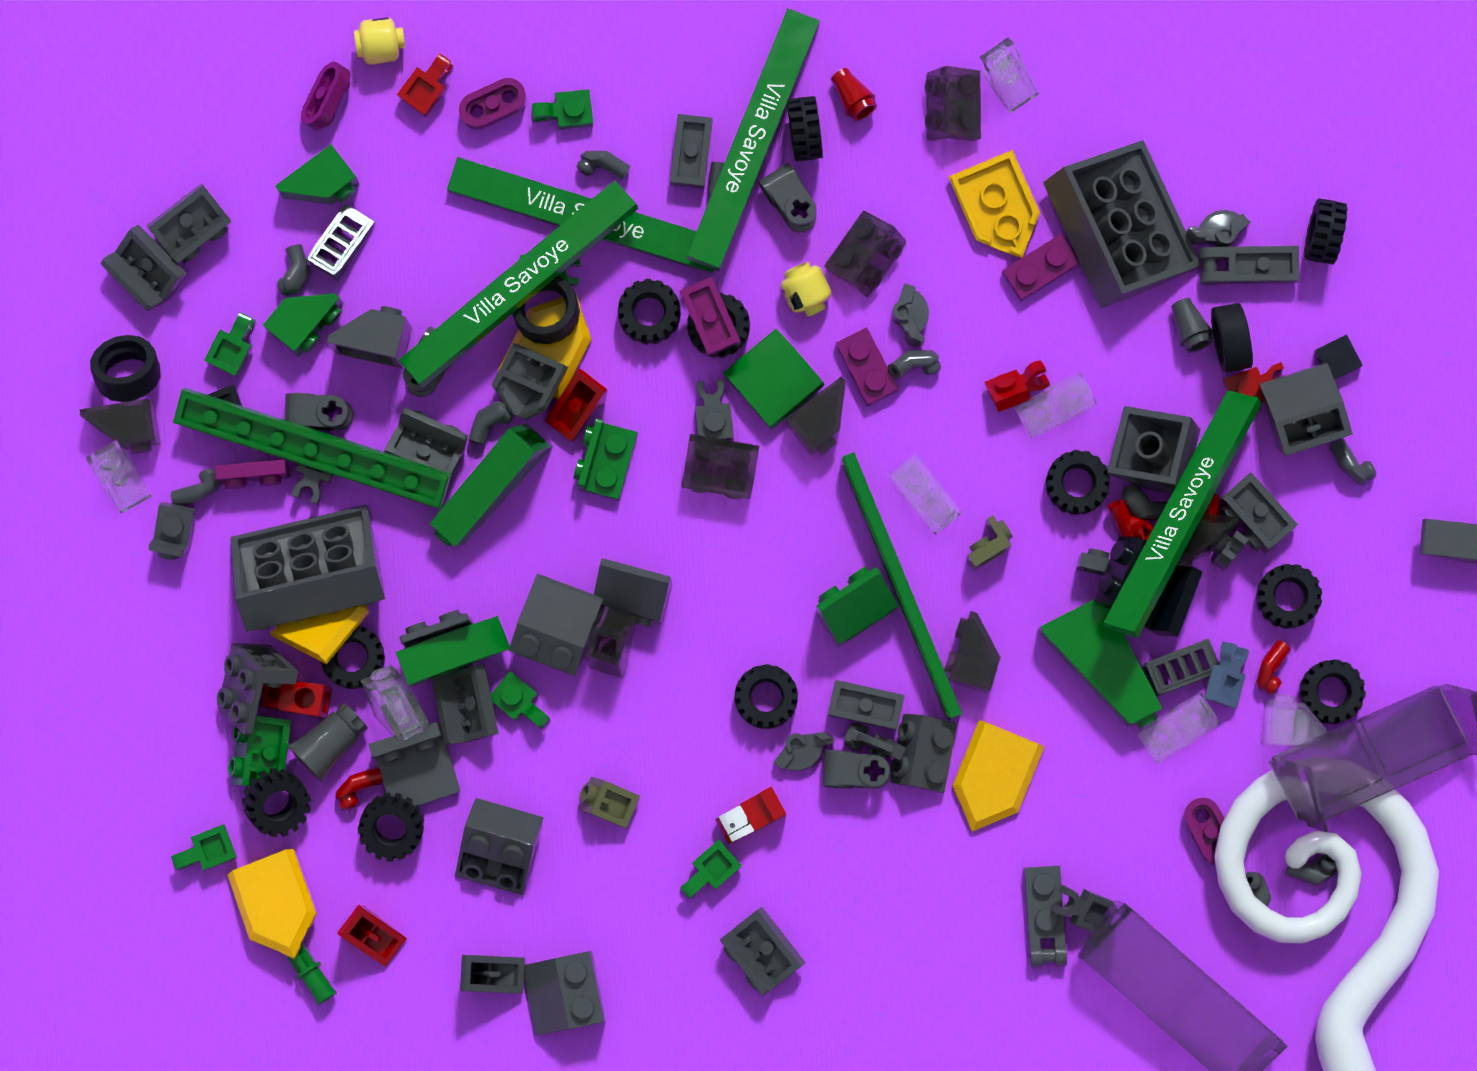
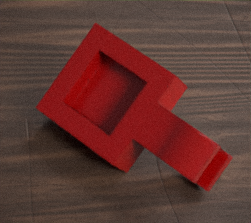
M440 53L426 73L417 67L397 93V96L427 117L447 90L439 82L450 72L454 65Z
M1041 360L1030 363L1021 375L1015 369L984 382L987 393L998 412L1031 400L1030 392L1043 390L1050 386L1047 376L1043 374L1047 371Z

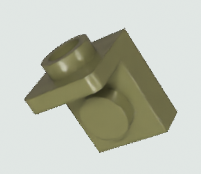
M993 515L986 519V525L995 539L990 541L988 536L969 547L972 552L967 555V561L973 571L1010 550L1011 543L1009 540L1013 536L1003 520L997 522Z
M591 777L589 782L581 789L578 809L627 829L640 795L605 780Z

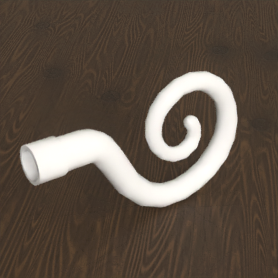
M1312 757L1285 763L1257 778L1234 800L1221 824L1214 854L1218 884L1231 911L1253 932L1278 943L1303 944L1324 937L1345 920L1358 898L1362 872L1356 850L1337 833L1313 831L1297 838L1286 850L1285 860L1287 865L1291 868L1299 869L1305 865L1309 857L1317 853L1327 854L1336 863L1338 870L1337 886L1329 901L1316 913L1301 918L1285 917L1269 909L1256 898L1247 881L1244 858L1252 834L1260 819L1277 804L1296 795L1313 792L1339 795L1365 808L1381 824L1394 844L1401 869L1397 903L1380 937L1341 980L1323 1004L1315 1034L1318 1058L1323 1071H1376L1363 1035V1027L1378 1003L1417 954L1435 915L1439 869L1425 826L1410 803L1384 778L1348 760Z

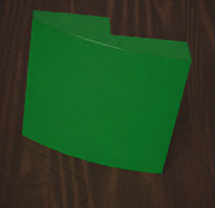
M777 328L723 372L725 378L771 430L825 385Z

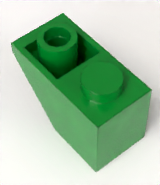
M335 293L285 298L264 322L263 327L299 357L303 351L309 353L320 340L318 333L326 324L330 327L337 321L343 311L340 307L344 303Z

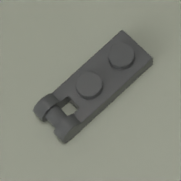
M1299 246L1204 247L1199 249V260L1203 261V272L1200 273V284L1299 282ZM1217 260H1227V271H1217Z
M1060 866L1024 868L1031 968L1042 967L1044 963L1067 966L1064 916L1051 910L1053 903L1063 906L1062 893L1059 891L1061 887ZM1053 938L1054 949H1041L1040 939Z

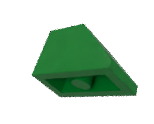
M330 144L275 185V187L285 199L332 205L336 201L342 203L352 197L357 191L355 187L360 183L332 144Z

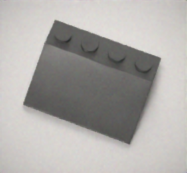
M1144 140L1065 166L1043 182L1100 308L1126 300L1202 266L1189 237L1186 235L1185 228Z
M368 505L230 537L235 599L246 632L258 629L264 630L271 626L291 621H302L308 617L325 613H336L342 609L359 605H370L385 599L383 578Z

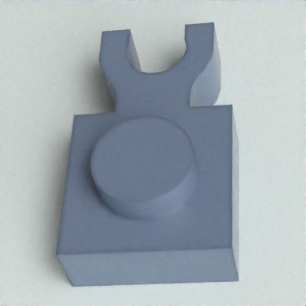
M1222 642L1220 649L1221 662L1220 665H1213L1205 699L1225 707L1237 709L1246 676L1240 673L1247 660L1248 649L1237 647L1234 643Z

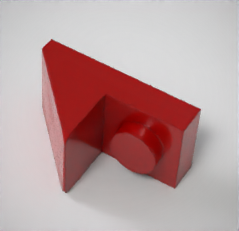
M579 368L544 421L573 442L579 436L593 413L605 403L608 389Z

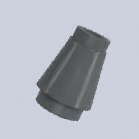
M1184 298L1172 304L1171 308L1180 346L1185 347L1188 353L1196 352L1209 346L1213 342L1211 337L1213 331L1191 299Z

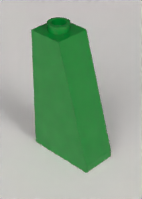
M527 423L509 428L429 523L436 529L434 532L436 537L448 546L453 545L457 547L465 544L553 446Z
M1095 599L1040 626L1038 629L1040 636L1127 727L1136 723L1140 729L1157 720L1155 713L1161 710L1162 706L1124 634L1108 630L1103 623L1110 611L1109 609L1094 602Z

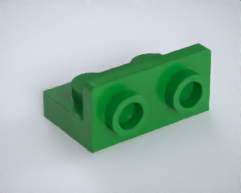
M597 418L594 427L588 425L583 440V446L588 447L585 460L578 459L573 476L574 480H578V489L619 501L638 432L606 424L603 420Z
M256 715L252 735H244L234 725L233 741L236 742L235 753L230 758L228 765L231 785L251 787L252 784L249 781L252 777L256 780L259 779V772L264 770L268 774L270 773V768H276L279 772L281 769H285L291 720Z

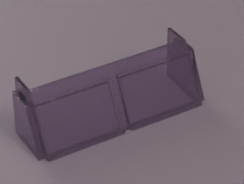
M1447 683L1441 686L1434 685L1361 717L1355 723L1345 724L1272 756V760L1268 762L1295 816L1300 820L1306 821L1308 827L1327 832L1325 820L1468 756H1477V691Z
M1115 900L1079 942L1083 948L1076 955L1077 958L1087 963L1209 1071H1263L1288 1047L1282 1039L1126 903Z

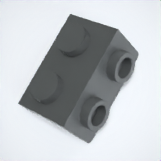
M201 183L146 226L177 264L182 260L186 263L193 259L201 251L199 247L207 240L215 241L224 235L228 230L227 225L231 223V219Z
M139 225L131 228L116 251L104 257L101 261V265L147 311L168 301L187 274Z
M404 408L400 415L399 424L384 452L453 475L465 452L468 436L455 426L444 425L429 418L423 412Z
M1252 472L1219 500V503L1222 505L1219 509L1221 514L1232 525L1236 522L1246 532L1244 536L1249 539L1247 543L1255 551L1261 549L1266 554L1298 525Z
M485 664L474 665L431 679L443 739L446 745L472 742L499 734Z
M904 714L898 728V744L906 747L901 761L897 759L892 761L891 783L945 793L957 723L925 715Z
M763 907L757 909L720 939L724 945L726 955L732 961L738 963L745 972L748 983L755 990H759L763 996L806 963Z

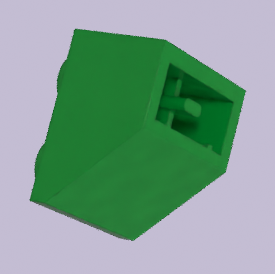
M866 566L848 577L849 580L847 582L849 585L841 590L834 586L818 597L819 604L816 605L815 612L838 647L898 609V604L877 567L870 571Z

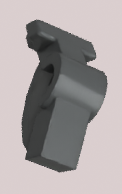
M1228 210L1215 211L1206 216L1199 228L1190 226L1186 231V235L1194 245L1206 243L1215 244L1217 247H1230L1236 236L1250 224V221L1243 213L1239 215Z
M904 283L899 301L893 307L891 318L894 323L900 325L905 334L904 338L909 345L921 347L925 339L920 332L923 331L928 322L929 308L924 297L915 290L916 287Z
M856 722L849 725L844 737L847 747L860 751L862 745L870 748L869 752L885 759L891 757L901 761L906 747L878 734L875 737L867 735L869 728Z
M826 731L804 735L793 733L788 736L786 746L774 763L783 770L784 768L789 770L806 769L819 759L823 745L833 744L835 739Z

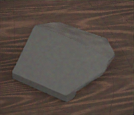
M513 343L492 383V387L498 392L511 414L527 420L547 410L568 367Z

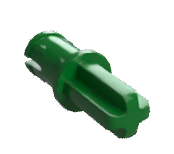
M303 942L296 959L287 956L298 973L296 976L297 980L302 979L317 1005L324 1003L337 993L319 968L322 964L320 961L315 962Z

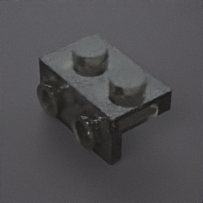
M943 66L928 72L924 86L927 97V114L925 116L927 140L936 141L942 138L976 141L981 139L980 70Z
M863 210L824 267L829 273L853 285L862 295L869 297L872 291L879 286L891 264L902 253L906 240L893 225Z
M690 434L681 487L691 489L697 493L710 492L722 494L731 499H750L760 446Z

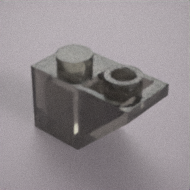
M607 606L603 607L591 628L586 651L589 668L622 679L624 678L638 616Z
M970 611L967 619L961 617L955 633V638L961 639L957 653L950 651L944 671L950 673L949 682L988 694L991 690L1001 657L978 613Z

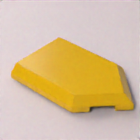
M1013 150L949 176V181L975 240L1022 258L1040 211Z
M561 297L528 309L526 317L535 326L546 327L554 325L565 315V300ZM579 300L580 314L578 324L569 336L559 342L541 344L524 337L518 329L501 363L502 365L512 344L515 343L566 365L568 369L553 396L556 400L559 399L571 381L592 340Z
M359 605L342 609L336 613H325L308 617L302 621L279 624L274 627L270 634L272 637L327 664L368 615V605Z
M981 720L977 723L952 785L972 832L1019 812L1044 750V746Z
M285 849L232 870L227 876L249 939L296 959L308 928L311 927L317 912L295 850Z

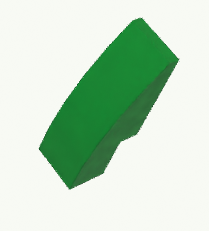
M496 616L428 639L395 653L408 686L413 687L508 651L510 645L499 617Z

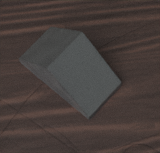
M462 955L460 991L523 993L525 958Z

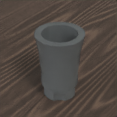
M344 703L338 708L336 713L332 711L322 722L287 747L322 782L333 766L359 740L358 736L363 734L368 727Z

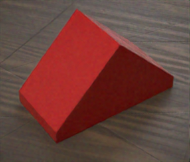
M358 904L337 932L340 937L385 967L407 939L366 906Z

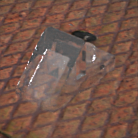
M1006 38L980 56L984 68L981 70L983 77L1010 113L1039 94L1015 43L1010 38Z
M118 440L86 457L90 467L120 513L152 497L127 451L123 450Z

